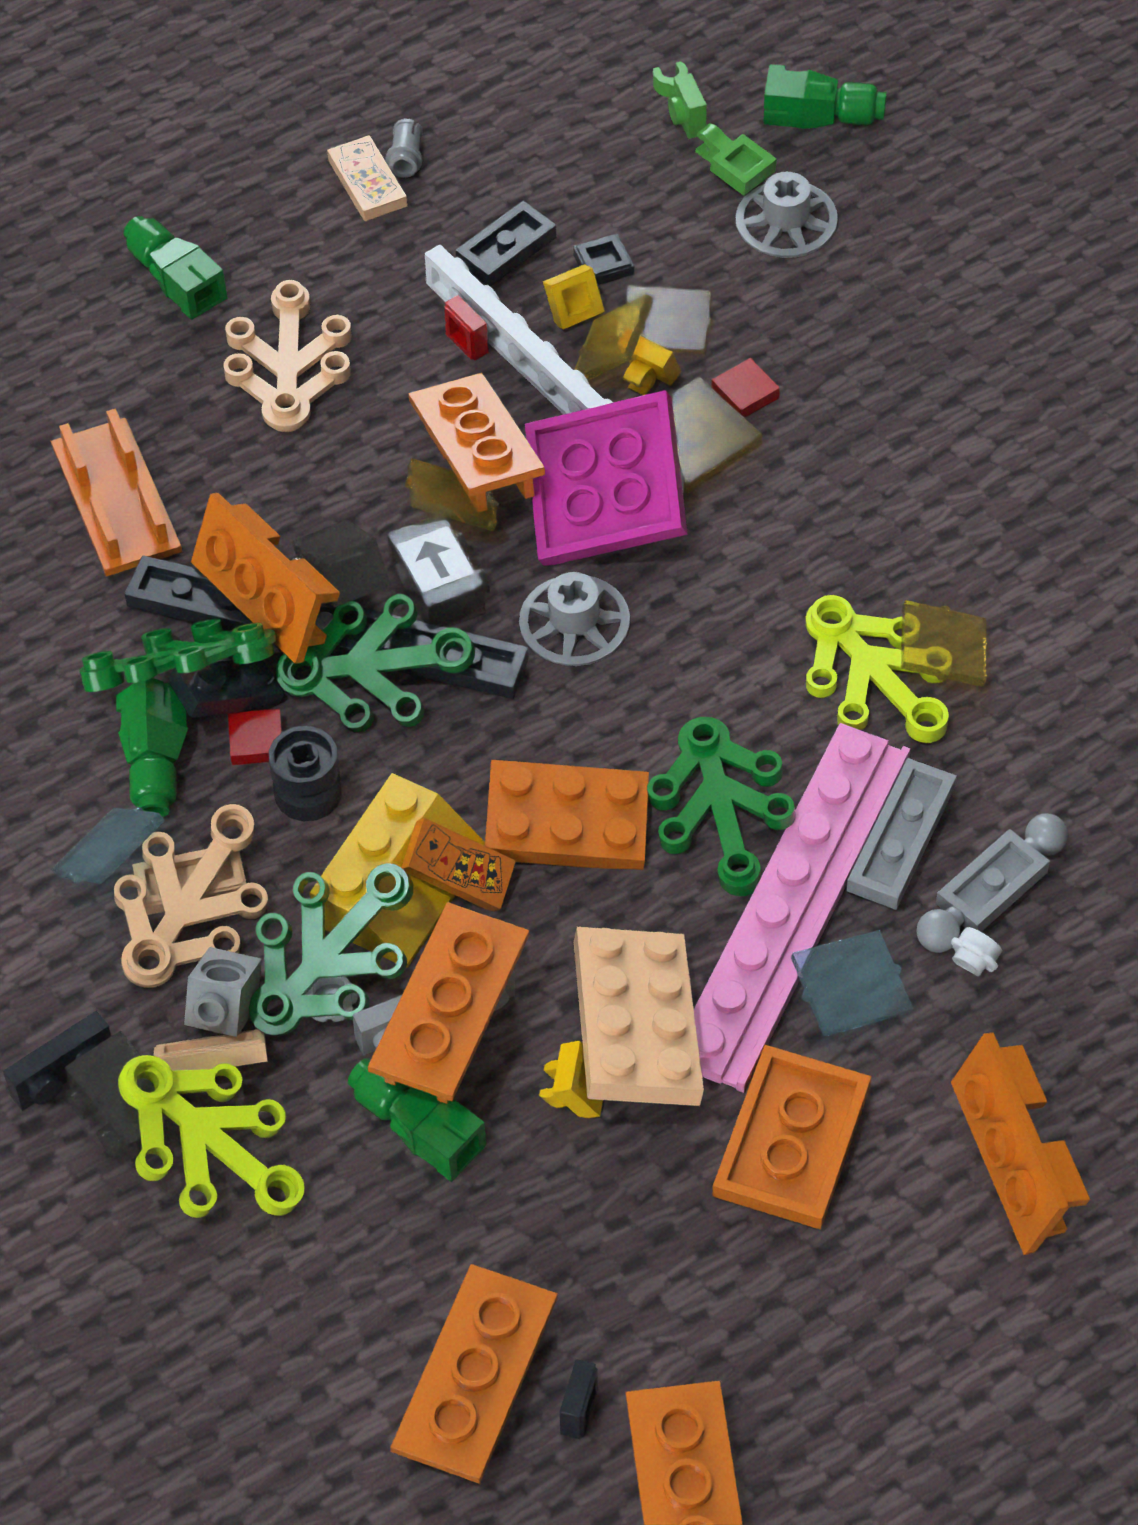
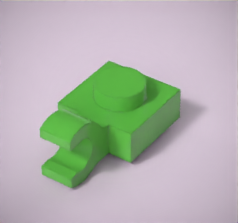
M681 61L676 62L675 77H666L661 73L659 67L653 68L654 90L662 96L670 97L668 99V109L673 124H681L688 139L697 137V132L706 126L707 104L692 74H688L686 65Z
M709 123L697 132V137L704 141V143L696 148L695 152L711 163L710 171L743 196L776 171L777 159L744 134L733 141L719 127L712 123Z

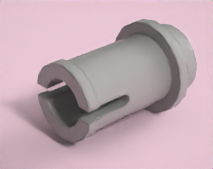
M402 119L395 123L392 147L386 153V163L394 175L402 178L414 175L422 165V155L419 148L423 129L417 123L414 127L413 135L412 127L414 120Z

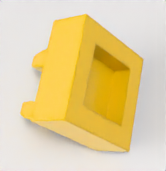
M584 264L543 281L554 322L559 328H568L605 312L592 267Z
M631 332L622 347L630 363L623 376L624 380L630 382L628 388L641 395H646L655 384L656 379L671 386L681 373L673 352Z
M575 1041L561 1044L558 1060L550 1061L544 1066V1071L554 1079V1085L552 1088L540 1090L539 1096L555 1108L567 1106L578 1117H600L603 1100L588 1099L583 1043Z

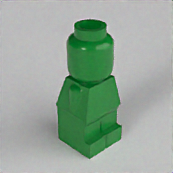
M769 65L764 94L763 124L808 129L834 124L835 116H838L841 123L865 126L873 124L875 119L884 120L887 92H879L874 84L845 82L841 88H838V79L809 69L802 72L785 70V65Z
M137 216L127 223L124 228V237L126 238V246L129 252L144 266L149 268L150 273L157 280L166 298L168 297L174 301L190 320L227 299L223 269L203 252L199 245L177 237L175 238L168 229L153 218Z
M151 678L133 683L117 694L116 711L121 713V727L118 734L127 764L131 765L129 769L130 800L137 807L138 814L141 817L159 819L169 814V806L176 801V767L173 763L178 760L188 727L186 723V709L171 685Z
M369 1058L361 1060L348 1077V1085L354 1089L356 1101L379 1119H391V1130L401 1138L414 1156L417 1155L424 1159L449 1181L452 1182L487 1146L484 1121L453 1099V1101H448V1104L437 1101V1097L430 1093L399 1082L396 1085L386 1083L384 1077L368 1072Z

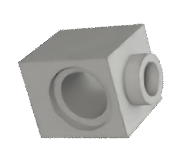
M209 947L188 976L184 1025L237 1037L250 1018L249 1005L252 995L259 988L262 959Z

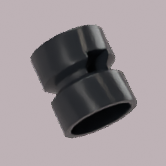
M298 726L283 731L273 740L269 749L270 772L273 780L274 798L278 808L289 818L303 822L316 821L328 816L338 807L342 797L335 742L322 729L311 726Z

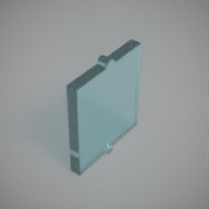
M137 807L134 810L113 808L51 870L60 878L72 879L75 884L81 881L102 884L165 820L159 813L143 811L141 807Z
M880 930L792 953L791 960L804 988L802 999L810 1003L823 1037L880 1022L913 1010L899 977L902 969L898 964L893 963Z

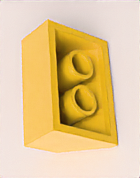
M391 773L321 875L328 883L330 889L329 897L324 903L325 930L331 932L367 892V878L374 868L386 863L402 866L416 821L426 818L484 846L485 842L438 793ZM410 874L408 875L413 881L414 891L408 904L395 911L383 909L352 942L371 952L380 944L392 943L405 953L407 957L406 968L409 967L436 926L446 903H451L455 897L454 894ZM386 876L380 881V893H389L394 889L396 884L394 876ZM318 882L310 891V899L319 893L320 885ZM395 952L383 955L384 958L397 963L398 958Z

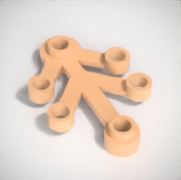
M286 280L279 283L271 295L273 313L280 319L278 352L255 335L254 324L250 319L236 317L226 324L227 343L233 349L243 350L249 356L239 353L230 355L226 358L223 365L226 381L232 386L241 387L262 403L264 421L270 427L280 432H292L301 428L310 417V404L334 385L346 382L351 375L348 356L338 351L331 352L335 348L346 346L352 338L350 321L342 315L327 317L322 323V334L298 351L299 321L310 311L309 293L299 282ZM342 330V332L332 333L331 331ZM238 332H246L243 335H235ZM250 357L277 377V389L254 374L253 363ZM321 360V372L297 388V377ZM335 366L342 367V368L337 369V370H332V369H330L331 367H335ZM239 368L245 369V370H243V371H241V372H234V371H233V370L239 369Z
M229 804L220 807L214 813L211 819V837L213 840L182 889L173 861L175 855L173 839L164 832H153L145 837L142 843V856L145 863L153 869L165 913L154 932L144 907L147 899L145 882L136 875H125L115 883L114 899L117 906L125 912L132 939L123 950L121 958L122 969L125 976L135 985L153 988L164 984L172 977L176 966L201 960L209 947L215 948L214 943L219 938H228L234 943V946L228 951L235 953L240 951V936L236 930L228 926L215 928L207 937L174 943L184 927L236 914L246 919H257L265 913L268 895L264 887L257 883H246L240 886L237 891L202 899L230 854L234 851L243 850L253 839L254 820L251 813L243 806ZM234 826L239 828L242 834L236 839H229L222 832L225 828ZM154 844H163L168 848V852L163 856H154L149 852V848ZM132 886L141 893L137 898L128 900L121 896V891L126 887ZM253 894L261 899V903L256 907L250 908L245 906L241 900L244 896ZM145 956H153L158 959L159 964L156 968L147 970L139 965V961Z

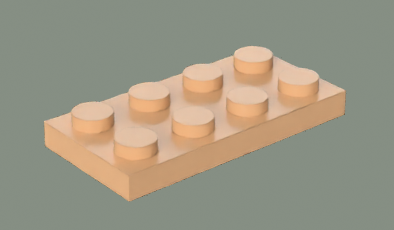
M577 927L574 938V954L588 1099L700 1106L704 1088L684 934Z

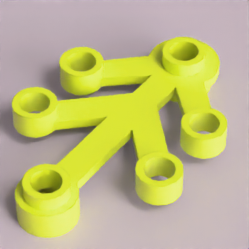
M827 595L819 598L806 614V629L817 640L814 665L808 670L806 675L807 691L818 698L831 696L835 692L837 674L833 669L837 646L839 645L851 658L845 701L838 707V725L842 723L858 730H863L867 726L869 709L865 703L870 679L905 716V728L911 738L922 743H933L940 740L947 731L949 717L947 707L940 700L932 697L917 698L892 670L919 673L927 682L940 683L946 680L950 673L951 661L948 655L939 650H930L925 653L900 650L913 647L918 640V624L909 617L901 616L888 619L858 615L854 612L850 603L840 596ZM833 619L839 623L829 624L823 621ZM907 629L912 634L907 637H901L895 634L894 631ZM860 636L887 638L889 643L898 649L870 646ZM936 662L944 668L933 671L927 668L926 665ZM825 677L830 683L827 685H817L813 682V679ZM849 711H855L860 713L862 717L857 720H851L846 718L844 714ZM922 721H929L933 723L935 726L925 727L919 725L918 723Z
M149 1055L138 1056L131 1059L123 1067L119 1075L118 1087L124 1101L138 1110L142 1150L136 1158L135 1167L142 1178L148 1181H158L165 1177L173 1164V1154L164 1145L163 1112L180 1129L186 1186L180 1194L179 1204L185 1214L194 1218L203 1217L210 1212L217 1201V1191L213 1184L210 1183L206 1149L255 1189V1199L265 1212L280 1216L288 1214L296 1207L304 1194V1182L300 1174L295 1169L286 1165L267 1168L223 1131L251 1129L255 1135L262 1138L276 1135L286 1119L285 1110L278 1102L265 1099L256 1105L194 1107L179 1094L207 1092L216 1101H229L235 1097L242 1086L240 1071L235 1066L227 1063L218 1064L213 1069L171 1070L170 1066L159 1057ZM215 1077H227L232 1083V1089L220 1088L215 1082ZM141 1078L150 1080L155 1087V1091L148 1093L141 1090L137 1085V1080ZM265 1111L272 1114L275 1119V1125L268 1126L263 1124L258 1117V1113ZM148 1154L159 1156L163 1161V1168L154 1169L146 1163L145 1156ZM277 1187L281 1189L285 1194V1201L277 1202L273 1200L268 1194V1188ZM189 1192H202L206 1196L207 1204L203 1206L194 1204L190 1199Z

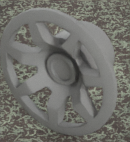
M780 172L769 177L765 184L756 187L741 200L736 211V227L743 240L761 253L781 258L806 256L822 248L834 235L838 221L837 210L830 197L821 189L809 184L805 177L794 172ZM752 201L756 202L763 209L760 214L744 219L745 210ZM824 205L829 215V222L827 223L815 218L811 212ZM767 224L770 226L763 242L751 236L746 228L766 226ZM804 226L808 230L822 231L824 233L817 240L805 245L801 227ZM782 232H788L790 239L797 248L781 249L771 245L781 236Z
M579 572L564 573L537 586L523 602L519 618L521 634L525 643L532 651L543 659L565 666L588 665L612 655L626 639L630 625L628 605L619 591L606 581ZM547 592L548 604L536 602L540 596ZM604 593L616 603L619 612L604 611L599 608V600ZM531 610L550 619L545 626L533 634L528 624ZM620 622L618 633L609 643H607L595 626L596 623L602 625ZM559 632L564 634L563 655L546 650L538 641L555 636ZM584 635L589 642L600 649L589 655L572 656L578 636Z

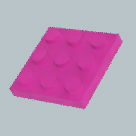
M666 390L525 424L526 440L545 467V475L533 478L535 496L532 497L538 560L543 566L560 564L688 535L672 397Z

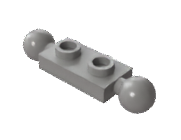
M1049 813L1035 816L1026 827L1025 840L1011 829L1006 831L937 892L936 905L941 909L926 912L918 921L916 933L920 944L931 952L941 953L953 947L951 940L953 937L959 938L961 925L964 928L970 927L982 932L1048 873L1050 860L1045 856L1057 854L1067 843L1068 830L1063 820Z

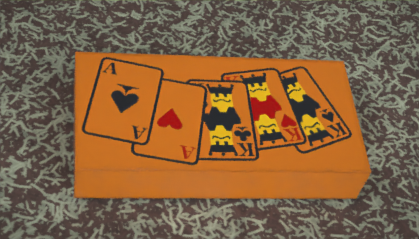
M423 818L415 823L401 868L412 876L486 910L495 912L502 907L516 860Z

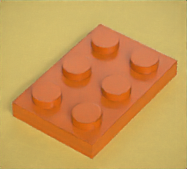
M491 760L485 846L521 863L643 870L645 863L649 772Z
M764 1045L716 1175L712 1196L821 1230L871 1086L872 1076Z

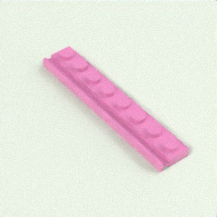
M842 723L839 724L795 810L793 824L785 829L694 1008L702 1077L719 1084L724 1083L732 1086L739 1092H745L755 1072L763 1047L768 1045L847 885V880L907 758L910 757V748L905 746L902 749L888 745L889 740Z

